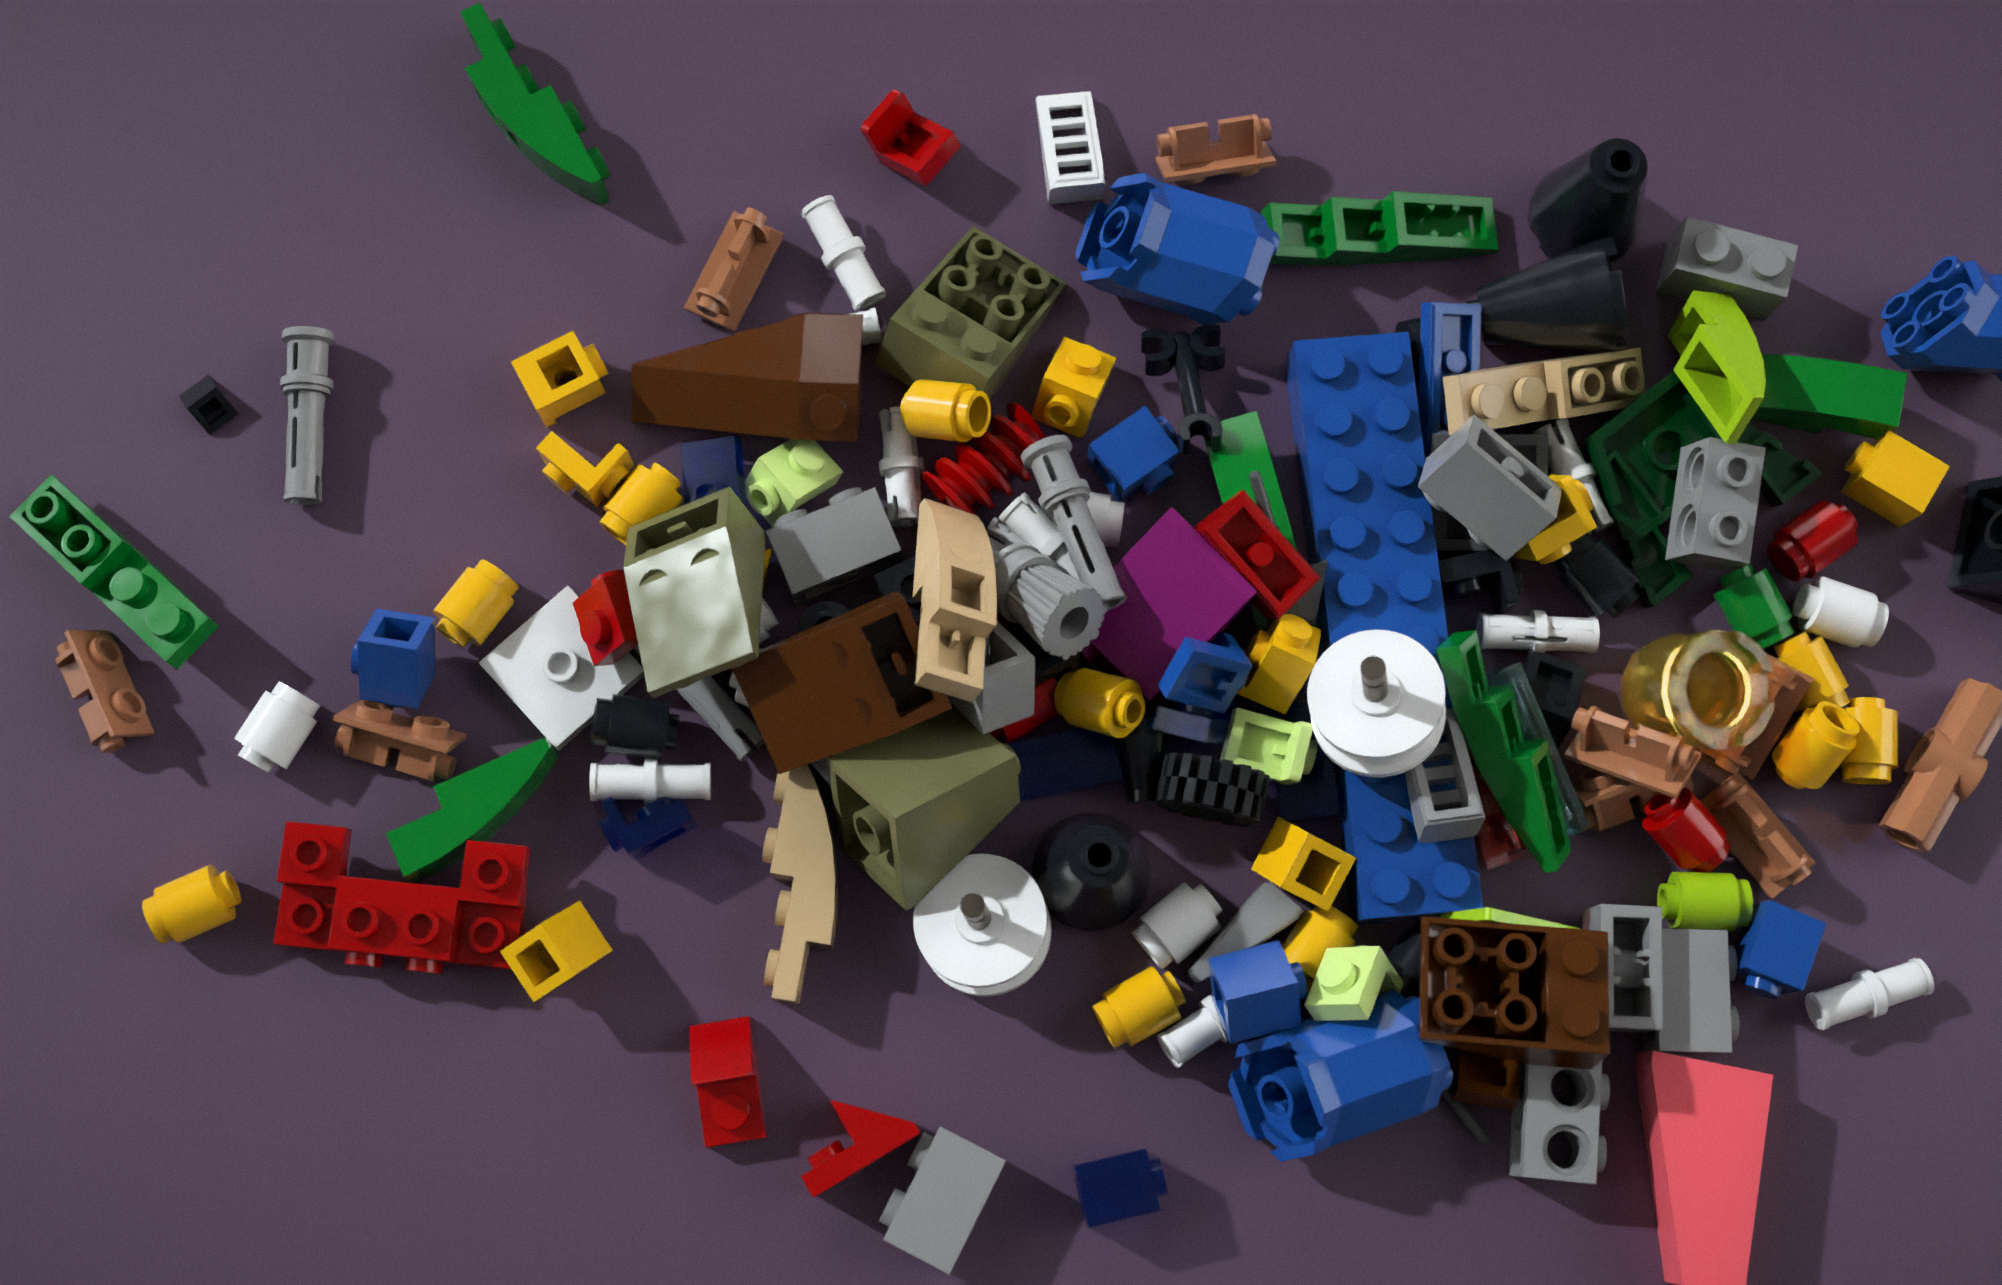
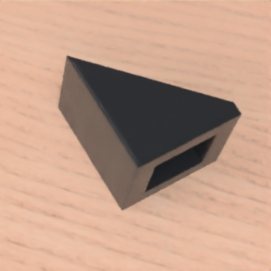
M209 375L180 395L187 410L209 435L239 414Z

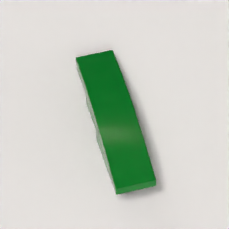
M1392 191L1382 200L1330 197L1322 205L1270 202L1261 210V215L1265 217L1268 227L1277 232L1280 239L1278 249L1269 264H1386L1494 254L1499 250L1492 197Z
M1477 631L1453 633L1436 650L1453 710L1475 763L1507 821L1545 873L1557 872L1570 854L1571 847L1548 739L1524 741L1512 684L1488 687Z

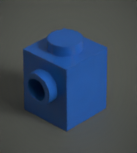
M1144 406L1090 443L1086 461L1117 502L1127 501L1142 489L1147 495H1150L1163 487L1175 475L1171 469L1175 467L1180 452L1176 447L1177 434L1164 417L1159 416L1155 419L1148 408Z
M376 608L356 641L351 656L352 674L359 675L360 700L384 703L391 707L405 706L418 709L436 676L435 617Z
M1771 900L1753 904L1750 924L1747 927H1742L1735 946L1737 955L1736 975L1745 979L1743 987L1755 994L1771 999H1779L1780 994L1804 991L1827 923Z
M1279 940L1208 958L1212 1001L1230 1044L1301 1026L1300 999L1308 997L1305 976L1298 962L1289 963Z

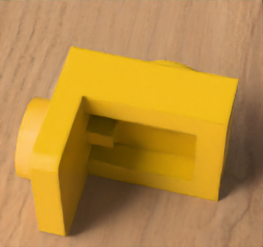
M1064 337L1042 379L1032 411V418L1076 437H1084L1094 408L1111 376L1117 358L1099 351L1090 345Z
M552 431L536 447L546 464L541 471L544 476L565 494H568L573 488L576 489L596 507L606 497L610 499L634 467V462L628 450L620 443L616 444L596 467L591 465Z
M1551 474L1548 476L1562 488L1557 517L1514 554L1515 558L1539 561L1540 564L1551 563L1571 552L1572 547L1570 543L1597 528L1590 513L1593 510L1592 499L1581 482L1574 480L1570 475Z

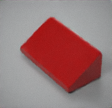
M1240 490L1194 527L1257 591L1251 603L1267 619H1280L1321 579L1244 490Z

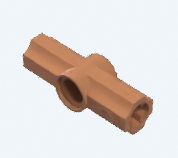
M1971 678L1961 681L1953 697L1946 705L1935 728H1931L1920 738L1905 762L1904 771L1908 775L1878 825L1885 833V837L1903 848H1909L1921 854L1930 852L1956 804L1964 801L1983 778L1988 765L1984 755L2002 725V690L1990 683L1979 682Z

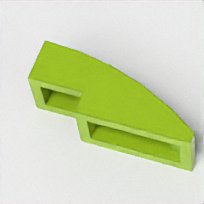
M1693 290L1667 335L1681 355L1673 370L1725 444H1736L1764 399L1766 384L1764 360L1757 338L1746 316L1731 294Z

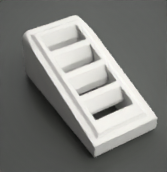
M1091 91L1036 96L1048 205L1104 199L1106 185ZM1081 108V117L1051 119L1050 111ZM1083 128L1084 135L1053 137V131ZM1076 147L1086 148V153L1056 156L1055 150ZM1088 165V172L1059 174L1058 168Z

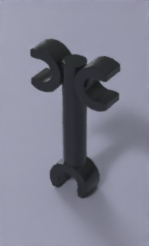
M1206 324L1199 326L1191 335L1186 332H1178L1171 335L1159 329L1146 330L1141 333V353H1151L1145 354V375L1153 377L1162 376L1169 373L1175 367L1184 418L1178 426L1177 445L1183 455L1190 453V438L1197 435L1205 436L1210 440L1212 452L1220 451L1222 425L1216 417L1207 414L1198 368L1206 371H1217L1224 368L1225 347H1216L1220 346V325Z

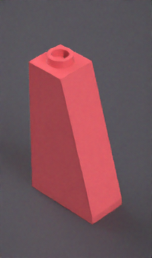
M1653 1050L1636 1052L1634 1067L1664 1281L1676 1285H1746L1774 1075Z

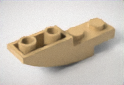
M1641 347L1616 352H1599L1527 362L1443 377L1449 435H1452L1473 415H1476L1493 430L1537 421L1571 418L1624 408L1645 392Z
M924 498L919 504L912 597L921 601L915 685L973 702L983 690L985 641L996 627L997 619L996 573L991 543L985 526L977 515Z
M808 765L781 774L778 773L773 804L782 805L778 828L768 827L762 855V862L771 864L770 874L774 879L793 882L791 891L781 890L779 894L775 925L784 927L780 951L772 949L769 951L763 984L773 987L771 998L775 1001L797 1005L800 1003L810 946L834 950L838 918L836 851L828 815Z

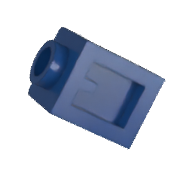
M1220 632L1213 644L1185 636L1160 679L1158 687L1166 699L1225 713L1236 693L1244 686L1247 675L1253 665L1235 638L1230 634Z

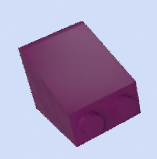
M1171 507L1113 567L1127 600L1120 606L1105 612L1103 615L1104 620L1100 622L1102 626L1098 628V637L1095 640H1090V644L1087 647H1083L1082 651L1079 652L1080 658L1088 665L1094 660L1108 674L1136 681L1141 687L1146 711L1163 694L1158 687V683L1185 636L1213 644L1220 632L1227 633L1243 618L1257 591Z

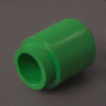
M1750 563L1718 579L1723 589L1714 593L1713 596L1739 643L1745 641L1751 653L1762 650L1795 633L1788 621L1793 615L1767 568L1755 572Z

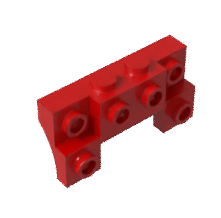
M286 821L276 880L282 883L283 887L273 944L290 948L346 953L345 964L361 967L382 968L383 957L405 959L406 971L428 974H442L443 963L513 971L500 951L526 934L525 904L531 848L528 846L467 840L460 888L349 877L347 876L352 834L351 829L339 826Z

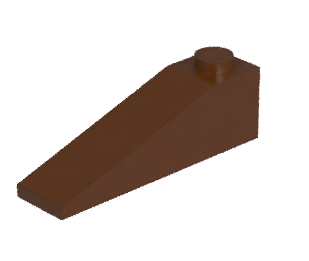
M805 312L788 317L783 321L755 329L750 328L737 332L732 336L701 345L696 344L632 364V422L799 440L857 442L861 430L864 314Z

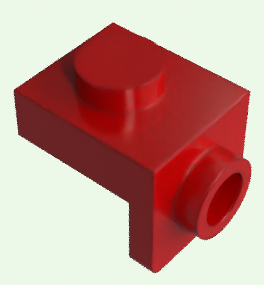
M893 89L860 128L881 164L925 187L961 147L953 131L915 113L905 94L896 89Z
M612 570L596 576L591 580L592 586L572 603L580 624L582 639L587 644L594 666L614 665L638 645L623 570Z

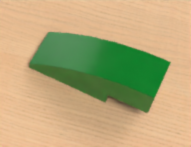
M1762 354L1766 377L1764 399L1751 419L1818 434L1824 428H1829L1873 439H1878L1888 430L1893 432L1899 427L1908 373L1830 359Z
M544 737L433 786L442 809L386 833L403 877L419 883L461 860L465 855L467 840L486 842L517 814L541 786L559 759L556 748Z

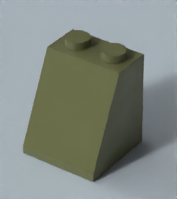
M951 702L952 709L905 730L827 757L840 849L906 911L916 906L1020 803L1018 775L1021 772V766L1014 750L1008 744L1000 743L989 733L982 735Z

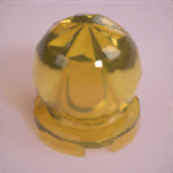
M1711 629L1690 635L1673 633L1658 637L1632 654L1620 679L1622 710L1633 729L1639 730L1642 725L1673 737L1680 735L1685 737L1687 745L1693 747L1725 750L1731 747L1746 746L1765 730L1774 712L1775 702H1767L1769 687L1766 673H1773L1772 664L1761 646L1739 631L1728 632Z

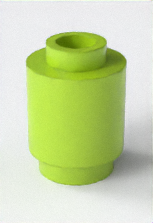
M1673 871L1667 883H1661L1658 888L1657 907H1662V919L1668 920L1671 929L1728 930V933H1732L1736 927H1747L1750 924L1753 913V895L1748 880L1736 879L1732 873Z

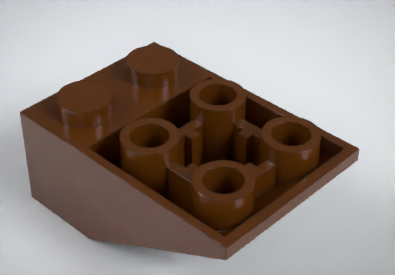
M897 590L761 649L758 652V658L748 661L740 667L732 668L779 774L893 735L952 709L947 694L915 685L919 630L904 595Z
M1422 916L1420 929L1419 1040L1529 1065L1591 1070L1610 1054L1608 932Z

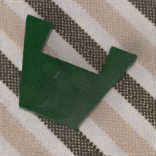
M1674 371L1668 373L1584 438L1610 517L1614 521L1613 525L1626 563L1641 578L1634 586L1640 594L1638 598L1645 609L1657 605L1693 576L1685 564L1665 561L1668 541L1658 529V526L1671 517L1681 447L1708 437L1722 439ZM1750 424L1746 426L1737 441L1766 448L1760 490L1773 507L1785 504L1822 475L1819 469L1807 460L1800 461L1781 447L1783 443L1767 431L1761 433Z

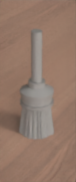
M1014 543L1000 550H995L991 547L996 573L997 611L1011 623L1020 624L1044 651L1049 652L1052 656H1061L1064 660H1068L1071 654L1075 656L1077 651H1082L1084 646L1087 647L1090 644V640H1095L1098 637V628L1102 626L1100 622L1104 620L1103 615L1107 611V607L1103 605V601L1100 600L1101 595L1096 593L1095 588L1060 571L1052 559L1043 555L1029 543Z

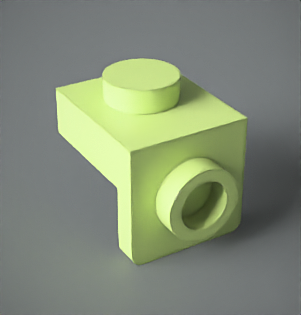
M790 439L757 459L741 487V492L748 499L752 508L762 515L774 528L776 527L775 521L778 518L795 511L799 506L834 486L842 475L843 470L815 440Z
M1234 708L1231 712L1220 760H1231L1233 764H1245L1251 766V769H1259L1265 772L1264 774L1270 776V781L1285 785L1299 783L1302 774L1308 775L1313 767L1317 753V741L1311 739L1313 731L1311 723L1304 721L1292 723L1245 709Z
M1380 946L1327 948L1304 1006L1315 1021L1369 1020L1378 993L1394 989L1400 994L1404 983Z

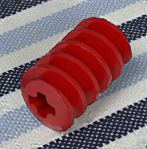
M1010 402L1006 408L1008 418L999 414L992 416L989 423L991 433L986 431L981 437H973L971 439L973 448L965 443H958L953 450L956 463L946 457L938 459L935 465L938 477L929 472H922V478L941 504L975 515L972 506L977 502L989 511H993L996 507L990 493L992 489L995 488L1007 497L1013 495V490L1008 480L1011 474L1026 483L1031 480L1029 471L1024 467L1020 455L1028 446L1044 439L1045 435L1032 416L1022 406L1015 402Z

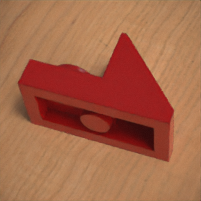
M750 1016L689 1026L692 1086L697 1087L705 1148L766 1138L767 1130Z
M830 1100L854 1144L844 1149L840 1140H837L807 1158L813 1169L802 1175L801 1178L813 1198L817 1197L921 1134L916 1123Z

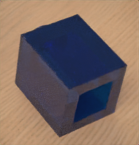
M1146 1148L1071 1165L1085 1226L1088 1228L1161 1211L1158 1197L1168 1194L1160 1159L1149 1160Z

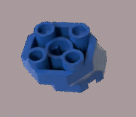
M1145 172L1119 177L1109 188L1117 193L1115 198L1108 205L1098 201L1090 210L1075 252L1077 262L1087 267V271H1081L1082 280L1085 283L1106 293L1185 315L1201 325L1230 322L1237 313L1247 316L1258 306L1262 296L1261 287L1270 260L1278 249L1280 239L1277 232L1268 227L1265 217L1243 205L1162 183Z
M1955 255L1947 256L1939 260L1932 267L1929 274L1907 292L1896 294L1885 304L1881 311V317L1886 321V324L1880 335L1888 357L1902 370L1991 374L2002 381V275L1989 274L1976 260L1961 262Z
M1392 989L1378 993L1369 1020L1315 1021L1313 1017L1302 1020L1301 1026L1255 1037L1238 1044L1235 1058L1241 1056L1243 1058L1240 1068L1231 1072L1228 1087L1244 1131L1256 1141L1263 1138L1268 1139L1277 1147L1269 1152L1282 1162L1314 1155L1331 1146L1421 1115L1437 1107L1442 1091L1447 1090L1451 1086L1453 1072L1443 1045L1419 1040V998L1416 996L1405 998Z

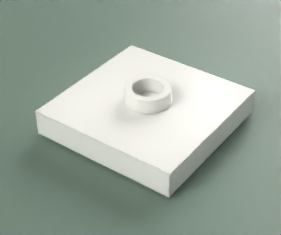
M568 585L479 662L558 751L593 721L597 698L611 699L612 694L623 695L644 677L643 667L629 652L614 665H593L587 644L582 639L580 624L572 604L578 596Z

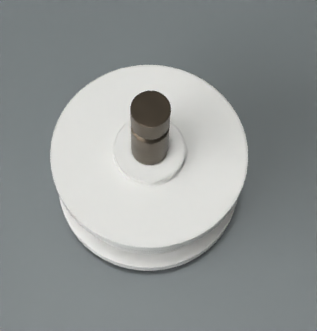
M1366 630L1348 635L1331 645L1318 659L1311 672L1308 682L1307 699L1313 732L1323 752L1343 769L1367 777L1395 776L1418 766L1438 745L1446 720L1444 679L1433 656L1425 647L1412 638L1387 630Z
M992 854L966 855L914 909V934L922 955L942 981L953 989L968 995L981 997L997 996L1019 988L1039 970L1050 947L1052 934L1050 914L1037 883L1021 866L1001 856Z

